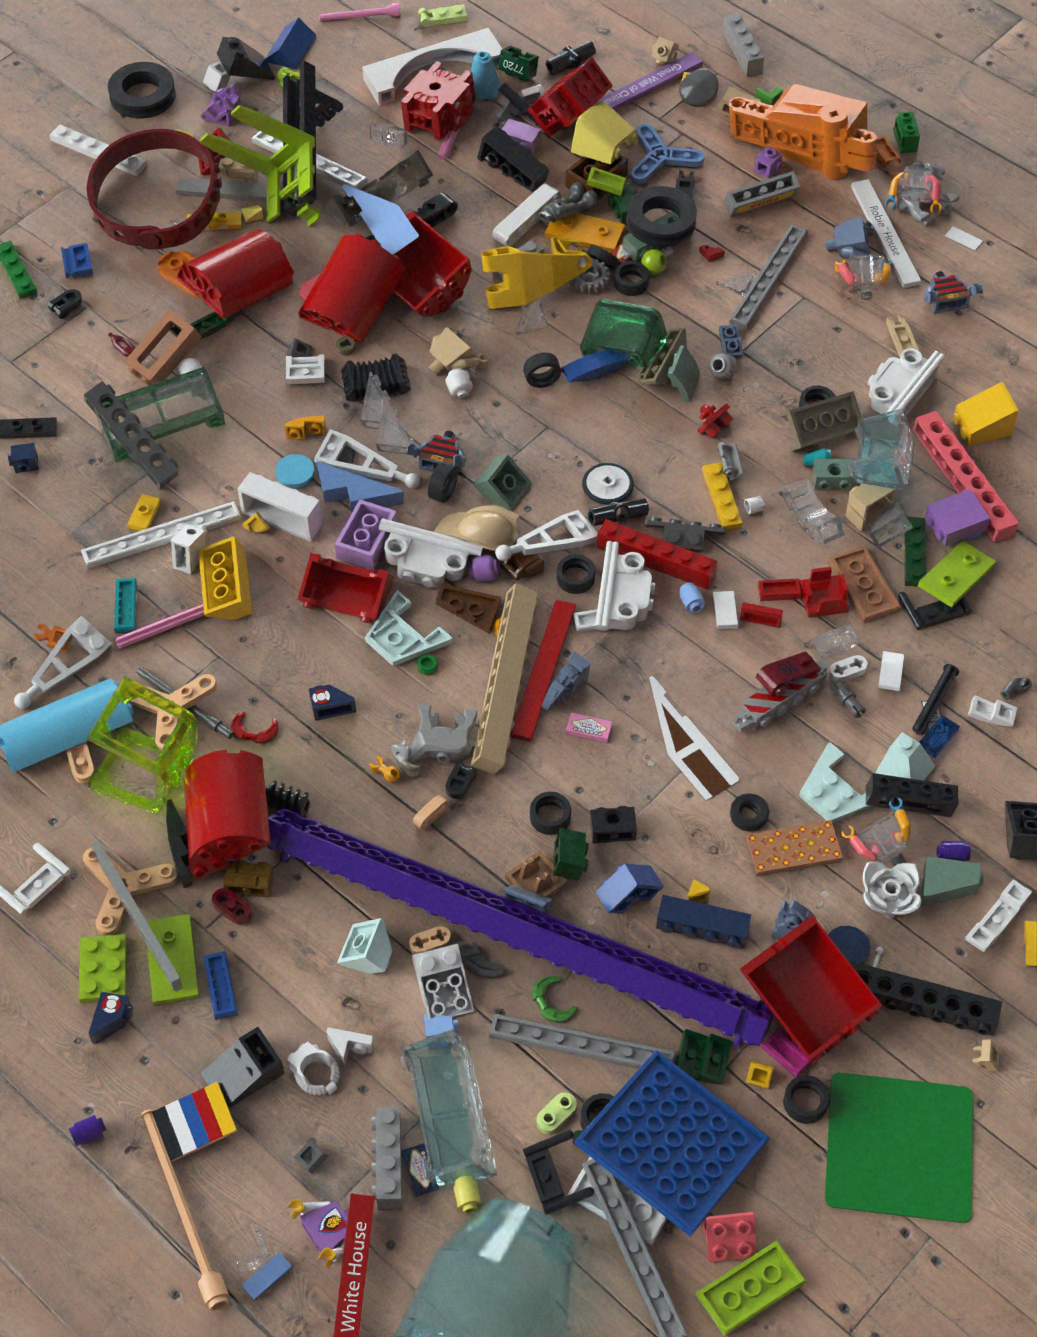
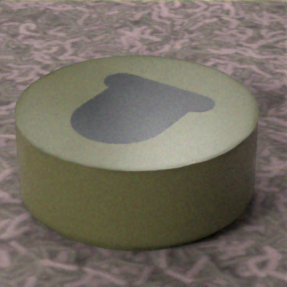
M348 336L339 338L336 342L338 353L342 355L353 353L355 351L354 339Z

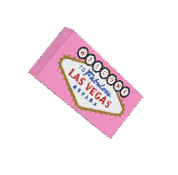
M571 713L566 734L607 743L612 728V721Z

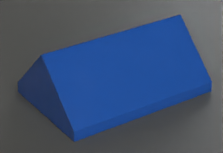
M298 17L284 27L265 58L267 63L297 70L315 40L316 34Z

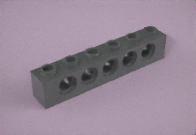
M101 381L84 394V402L160 490L178 476V464L174 459H169L165 455L166 451L161 444H156L153 441V435L148 429L144 430L142 428L139 418L135 414H130L127 410V404L122 399L118 400L114 389L109 384L106 385ZM108 401L111 402L113 405L107 408L104 407L102 404ZM118 416H122L125 418V420L123 422H117L115 418ZM130 431L138 433L136 437H130L127 434ZM142 446H148L150 447V451L143 452L140 450V448ZM158 460L161 461L163 465L161 467H156L153 465V462Z

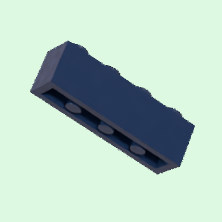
M663 895L657 916L656 929H660L665 933L683 934L687 938L705 939L710 943H723L732 948H745L751 914Z

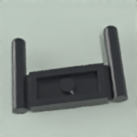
M905 592L898 594V598L916 630L972 613V609L964 596L953 607L948 606L942 601H937L917 607L915 610Z
M566 1130L523 1149L546 1215L594 1195L593 1188L587 1187L565 1196L549 1148L572 1139L573 1132L571 1130Z

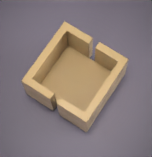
M881 473L875 477L868 478L865 483L851 489L845 516L860 531H863L892 512L894 503L892 500L895 498L897 488Z

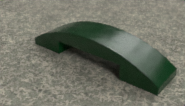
M241 310L224 319L214 311L190 325L202 336L200 339H203L229 324ZM175 326L170 328V332L176 337L181 332Z

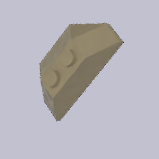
M685 328L668 330L665 334L666 336L659 340L650 350L636 375L641 385H671V379L668 378V370L673 365L674 354L678 352L680 346H684L687 349Z

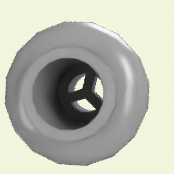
M723 353L713 356L709 364L712 375L721 379L733 377L738 367L734 357Z

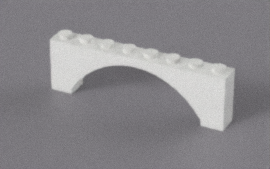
M485 28L363 66V80L380 106L395 101V92L408 75L421 67L434 64L435 62L459 61L473 63L475 54L485 51L491 55L495 69H498L502 47L489 28Z

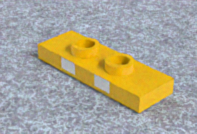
M241 212L215 213L203 231L242 229Z

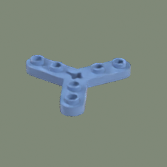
M641 124L637 127L638 140L644 147L647 155L631 170V181L633 183H646L663 165L687 167L703 165L705 156L702 151L666 147L651 125Z

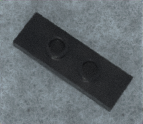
M57 417L0 419V439L56 437Z

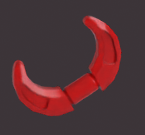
M245 711L238 713L232 720L231 729L234 735L241 740L244 738L255 741V743H265L273 739L278 732V722L275 718L272 719L270 728L259 733L246 731V728L241 724Z

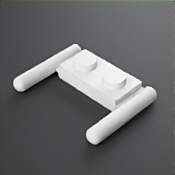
M35 843L33 850L49 863L43 865L14 891V895L10 894L0 885V897L21 915H25L29 908H33L63 880L64 876H68L71 872L69 867L40 843Z

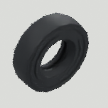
M591 245L587 251L591 258L597 259L600 263L604 262V265L609 268L615 269L619 262L617 257L598 246Z
M742 794L732 802L730 817L734 825L739 829L749 832L757 831L767 823L769 807L767 802L757 794ZM746 806H752L756 808L758 815L755 818L748 819L742 815L741 810Z

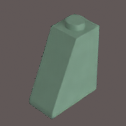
M927 856L923 868L921 906H929L976 894L978 886H982L984 880V873L980 872L981 864Z

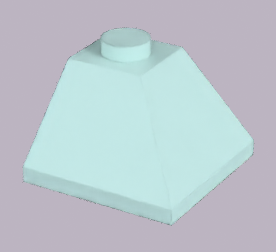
M902 732L888 749L875 773L925 781L935 769V765L922 745Z
M379 918L353 924L337 963L368 974L384 972L389 965V959L392 954L384 920Z

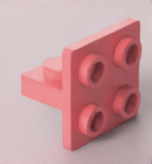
M753 1212L709 1216L702 1222L703 1233L707 1243L708 1262L746 1259L757 1253L755 1215Z

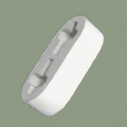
M860 655L835 662L830 667L829 677L833 682L841 680L842 683L865 674L868 662Z

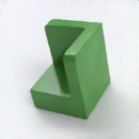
M777 86L769 93L757 88L755 98L760 99L761 103L774 106L783 94V89Z

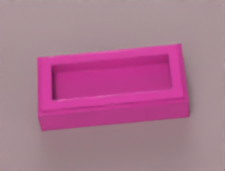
M778 1029L761 1046L765 1052L795 1078L812 1063V1060L808 1061L801 1050Z

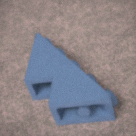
M316 462L325 503L348 499L351 512H353L359 499L382 507L404 504V492L398 487H392L380 481L368 479L363 475H357L345 469Z

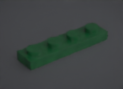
M905 517L904 519L905 586L918 587L919 581L926 575L925 518Z

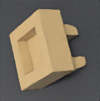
M991 1039L982 1040V1047L976 1046L973 1048L976 1054H981L980 1058L972 1059L973 1063L979 1067L985 1066L989 1072L998 1071L1000 1049Z

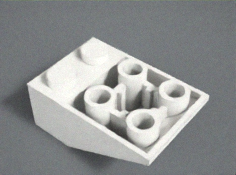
M458 944L411 955L429 1019L437 1015L454 1017L474 1012Z

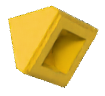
M693 879L687 900L698 903L709 901V887Z
M751 1060L746 1083L769 1089L774 1066Z

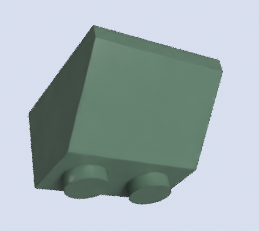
M507 454L494 458L474 483V486L486 500L512 510L532 482Z

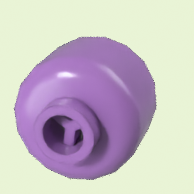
M492 555L475 557L472 565L469 566L470 576L474 577L478 583L496 580L497 576L500 575L498 559H494Z

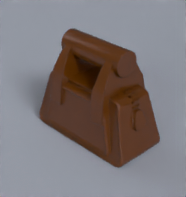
M522 552L512 554L508 560L502 561L500 567L518 581L519 579L543 572L544 559L538 554L524 555Z

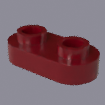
M221 888L213 893L212 903L214 908L230 921L241 925L251 919L252 911L250 905L227 888ZM224 900L228 901L226 904H221ZM239 913H244L243 916H237Z

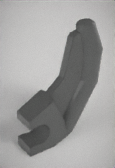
M460 941L459 951L464 967L482 977L496 978L504 976V968L499 964L485 960L476 942L472 943L471 949L466 950L464 948V941Z

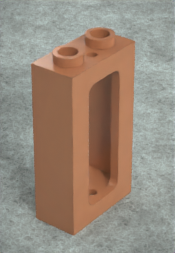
M168 309L125 360L129 366L128 370L136 377L138 374L142 376L141 380L146 385L150 386L152 384L158 389L202 336L194 327ZM175 326L181 330L180 334L151 368L147 369L141 365L171 327Z

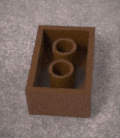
M620 155L612 164H607L588 157H582L566 170L565 187L570 189L572 184L580 182L584 186L585 193L593 190L599 199L607 191L587 185L591 168L595 167L625 178L628 174V159Z

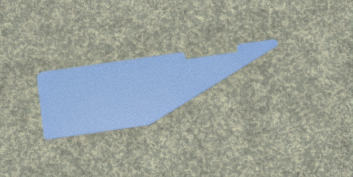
M342 185L348 197L353 196L361 207L362 212H360V215L381 244V247L392 255L419 237L399 205L349 185Z

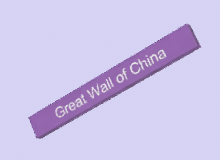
M691 52L602 97L599 101L605 102L613 110H617L682 77L684 72L690 73L703 66V61Z

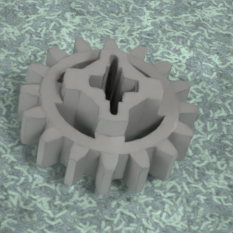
M581 259V263H578V265H585L587 262ZM596 259L588 270L580 274V277L577 276L571 280V285H575V289L581 288L582 293L585 290L588 291V294L592 290L598 293V289L604 290V285L608 286V280L610 279L609 268L604 267V262L599 264Z

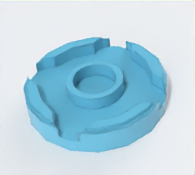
M291 454L283 457L275 468L278 482L292 489L308 485L315 475L313 462L310 458L300 454Z

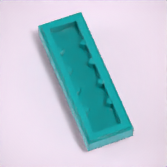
M116 579L115 633L133 632L136 630L137 579Z

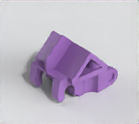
M231 84L229 89L223 87L213 93L212 100L207 109L202 112L201 118L207 122L211 120L214 123L230 126L235 118L231 116V111L238 105H241V92L237 86Z

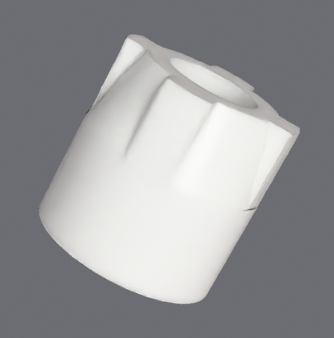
M762 496L745 499L744 506L747 514L750 515L764 511L765 502Z

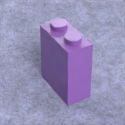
M971 489L927 505L925 514L926 523L929 526L931 525L936 538L941 540L944 546L987 531L990 517Z

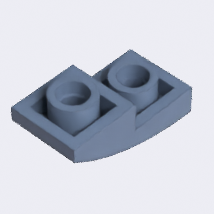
M738 325L719 326L722 353L732 357L743 356Z

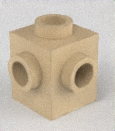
M659 36L657 43L652 47L651 56L656 58L655 62L665 66L666 63L675 61L679 44Z

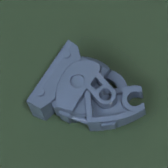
M574 651L570 657L569 664L560 670L558 678L549 687L541 706L547 711L549 709L552 710L559 700L564 701L573 695L580 686L585 685L588 682L591 664Z
M785 900L782 902L776 917V925L771 937L781 939L811 915L815 919L816 916L797 901L791 900L789 905Z

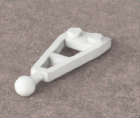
M332 429L329 430L314 457L315 463L321 462L339 469H345L357 475L389 482L396 478L405 482L406 486L410 489L417 488L421 481L417 474L410 473L407 475L397 471L398 466L351 437ZM345 445L367 457L363 466L337 461ZM375 462L389 471H381L370 467Z
M576 510L561 515L518 538L516 545L510 547L507 545L498 546L495 554L499 560L506 561L512 554L518 552L530 555L582 547L597 542L598 532L581 512ZM564 525L574 537L553 541L547 533ZM538 538L542 542L538 544L528 545L530 542Z
M80 616L64 632L31 681L34 685L25 693L22 692L15 696L14 703L19 709L28 708L31 705V698L39 691L45 693L97 660L111 647L112 643L86 619ZM72 637L90 655L68 669L56 656L68 639ZM50 665L61 673L47 683L41 680Z

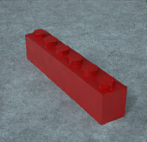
M605 519L597 533L598 549L606 551L607 541L618 542L619 555H625L629 552L639 553L644 558V566L682 581L694 583V585L706 590L709 589L716 576L717 560Z

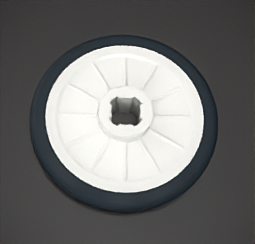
M601 463L591 467L585 473L582 487L585 494L597 503H619L628 498L632 493L634 481L630 472L624 467L614 463Z

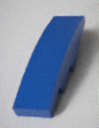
M629 345L615 347L573 361L561 367V372L570 383L600 379L603 373L618 371L620 365L635 364L638 357Z

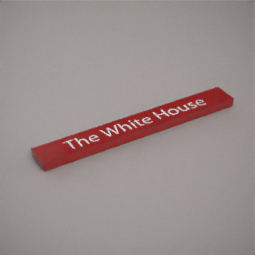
M350 1194L333 1337H359L375 1196Z

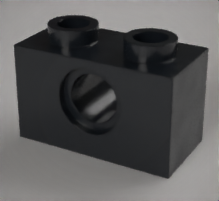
M619 806L607 809L600 807L590 810L592 843L636 840L637 825L634 807Z

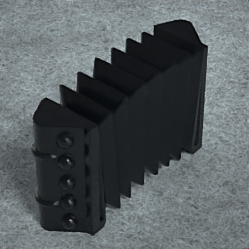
M397 353L392 354L390 360L386 356L384 361L382 358L380 362L375 359L373 364L368 361V364L363 361L361 365L357 361L355 365L352 360H349L341 369L344 392L348 401L355 402L357 397L362 401L364 396L368 401L370 397L375 400L377 395L383 399L384 394L390 397L391 392L396 396L397 391L402 395L411 390L405 360Z

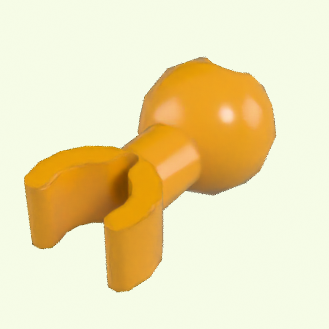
M380 756L376 757L380 765L369 764L370 770L374 773H383L387 782L394 783L400 778V770L395 766H386Z

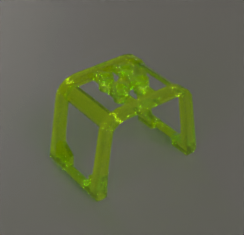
M124 676L88 735V741L109 751L101 766H98L90 779L88 788L94 792L149 812H161L172 788H178L182 780V776H180L182 770H186L191 764L192 757L196 752L198 737L197 719L187 709ZM139 697L179 718L166 743H162L165 745L161 751L156 745L154 738L124 726L121 727L115 739L111 738L110 727L106 723L119 701L125 704ZM136 744L158 752L159 755L153 761L128 746ZM117 755L147 770L155 777L156 793L153 800L111 785L108 769Z

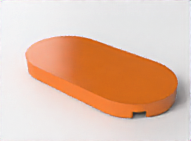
M178 250V252L169 251L163 254L158 261L160 275L188 294L202 298L200 294L196 296L177 280L179 267L196 257L183 250Z

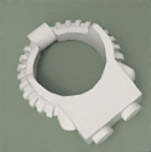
M307 1041L302 1043L295 1053L288 1055L287 1064L289 1069L294 1073L298 1086L306 1093L309 1092V1094L315 1096L325 1095V1093L331 1095L338 1089L336 1086L340 1077L338 1063L329 1053L320 1050L316 1044L312 1045ZM320 1061V1063L329 1066L332 1070L331 1082L326 1087L310 1084L303 1075L307 1065Z

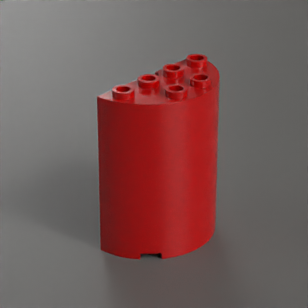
M410 211L406 217L419 237L393 254L402 260L401 263L405 271L392 291L419 315L425 317L434 316L441 312H446L457 299L462 297L463 290L472 272L471 261L413 211Z
M256 229L180 266L177 272V280L196 296L200 294L203 302L224 319L293 284L294 271L282 250L281 243L276 241L267 231Z
M358 233L342 236L299 309V318L325 329L330 328L337 334L351 337L354 341L363 343L390 297L392 289L395 288L405 271L401 263L402 260L382 248L381 244L376 240L372 239L370 241Z
M219 750L197 758L186 768L183 781L189 866L192 874L197 879L204 878L229 865L228 860L230 859L240 860L271 844L263 759L260 756L240 750L239 753H227V750Z
M813 915L739 969L808 1061L812 1060L813 1063L825 1056L823 1050L828 1053L842 1043L841 1036L847 1039L861 1028L859 1023L862 1020L866 1019L869 1022L879 1014L877 1009L882 1006Z

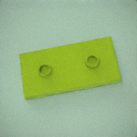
M962 540L919 581L918 587L948 606L953 607L995 566L996 561Z
M190 914L147 921L179 975L183 986L177 992L173 990L147 946L153 1005L199 998Z
M776 1240L697 1291L696 1297L725 1337L803 1286L806 1280Z

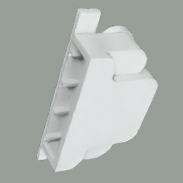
M908 348L902 351L900 359L891 357L885 363H881L877 373L871 375L867 383L870 386L871 408L888 417L891 423L899 426L936 379L939 365L945 358V355L935 351L929 359L922 357L918 350Z
M383 518L379 525V530L390 532L384 546L385 559L389 564L397 565L398 577L406 582H415L428 588H440L446 578L451 581L461 579L470 554L480 557L483 547L466 540Z
M607 541L595 624L596 630L607 631L611 628L630 630L634 628L636 621H644L647 618L648 611H652L653 599H650V595H654L655 583L651 582V573L643 570V556L636 552L619 555L618 542Z

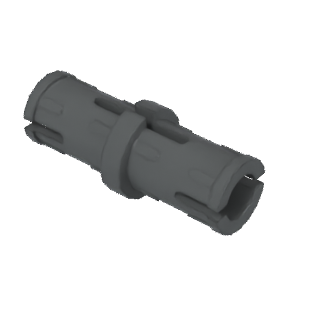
M841 680L834 682L837 685L836 687L834 684H831L830 689L839 697L840 703L846 706L855 718L862 716L859 713L860 711L865 714V707L860 704L854 692L849 691Z

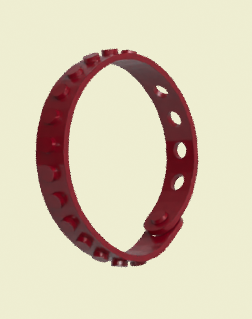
M171 129L143 130L126 135L113 142L97 157L91 167L87 181V197L98 225L114 240L128 245L141 246L145 249L177 247L193 240L208 226L220 201L222 179L217 174L221 172L218 163H213L215 158L212 152L208 151L194 137ZM155 149L182 150L198 157L211 170L210 184L201 205L188 219L175 226L162 229L151 225L125 226L108 220L98 211L97 202L103 181L116 165L135 154Z

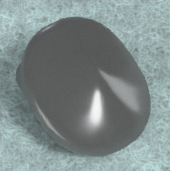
M708 69L695 70L682 80L679 88L680 96L689 105H704L717 94L719 87L718 79Z

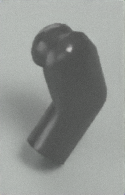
M1013 678L1007 683L1000 694L1003 698L1009 699L1014 692L1027 691L1032 686L1031 680L1028 678Z

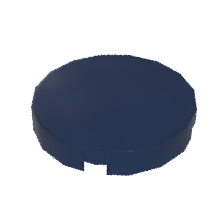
M849 925L839 926L828 934L847 960L861 964L867 961L871 949L870 941L860 929Z

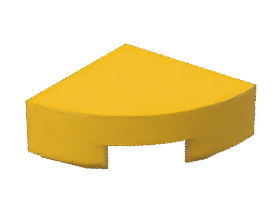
M256 512L242 524L247 530L257 533L270 529L259 512Z

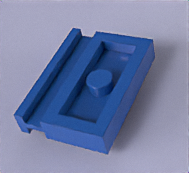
M87 243L71 245L66 249L61 247L66 279L73 275L78 277L93 274Z

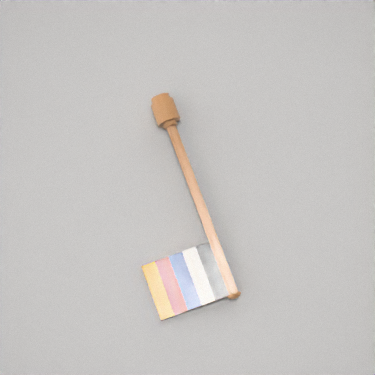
M215 1082L155 1111L147 1109L141 1114V1118L145 1120L201 1270L202 1276L198 1281V1286L205 1305L211 1311H217L226 1307L229 1304V1293L221 1273H215L210 1267L172 1162L238 1132L219 1083Z

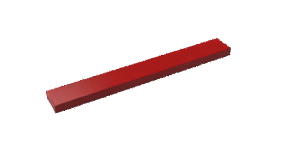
M557 599L554 603L514 721V727L511 731L512 738L532 741L543 708L541 705L548 692L576 608L574 603Z

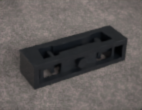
M872 773L866 784V805L890 808L889 802L881 801L885 796L887 801H891L893 798L892 806L898 807L900 805L898 798H901L903 810L951 817L959 805L957 785ZM936 804L942 805V809H935Z

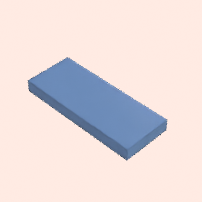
M279 1252L241 1286L255 1301L293 1267Z

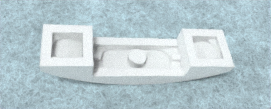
M1013 879L984 918L968 933L965 940L982 952H985L1011 923L1032 891Z

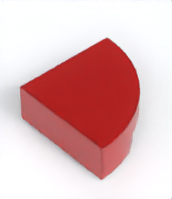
M708 245L699 247V252L708 262L716 260L725 254V251L718 246L717 248L708 247Z

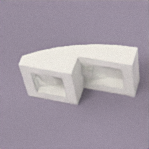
M883 651L878 688L900 690L904 654Z
M975 695L971 701L968 716L990 724L1012 727L1017 707L1001 700L993 703Z

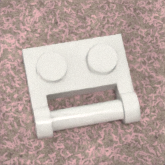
M318 354V356L314 357L286 356V384L325 383L324 354Z

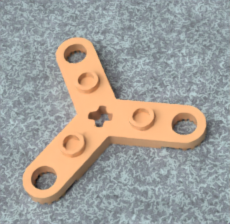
M205 674L171 694H166L140 684H133L125 690L124 696L131 705L157 714L156 745L160 751L170 752V750L173 751L178 746L181 713L202 701V698L207 695L213 694L218 684L214 676ZM207 681H208V683H211V684H210L208 687H206V688H202V687H201V686H203V684H205L204 682L207 683ZM136 691L140 692L137 697H132V694L136 693ZM166 738H172V740L169 743L162 744L164 742V739L166 740Z

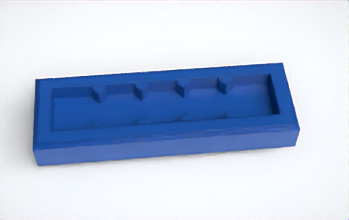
M226 951L203 956L215 1020L238 1015Z

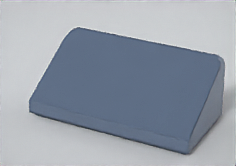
M516 885L504 888L507 898L547 914L553 903L551 898Z

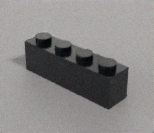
M495 126L482 137L477 159L481 162L483 160L487 161L488 166L493 169L497 167L502 170V174L506 177L512 176L516 183L531 192L547 180L549 169L546 165L537 160L532 153L525 150L498 126Z

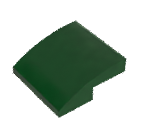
M685 1029L682 1034L676 1065L697 1081L722 1085L732 1041L714 1034L705 1036Z

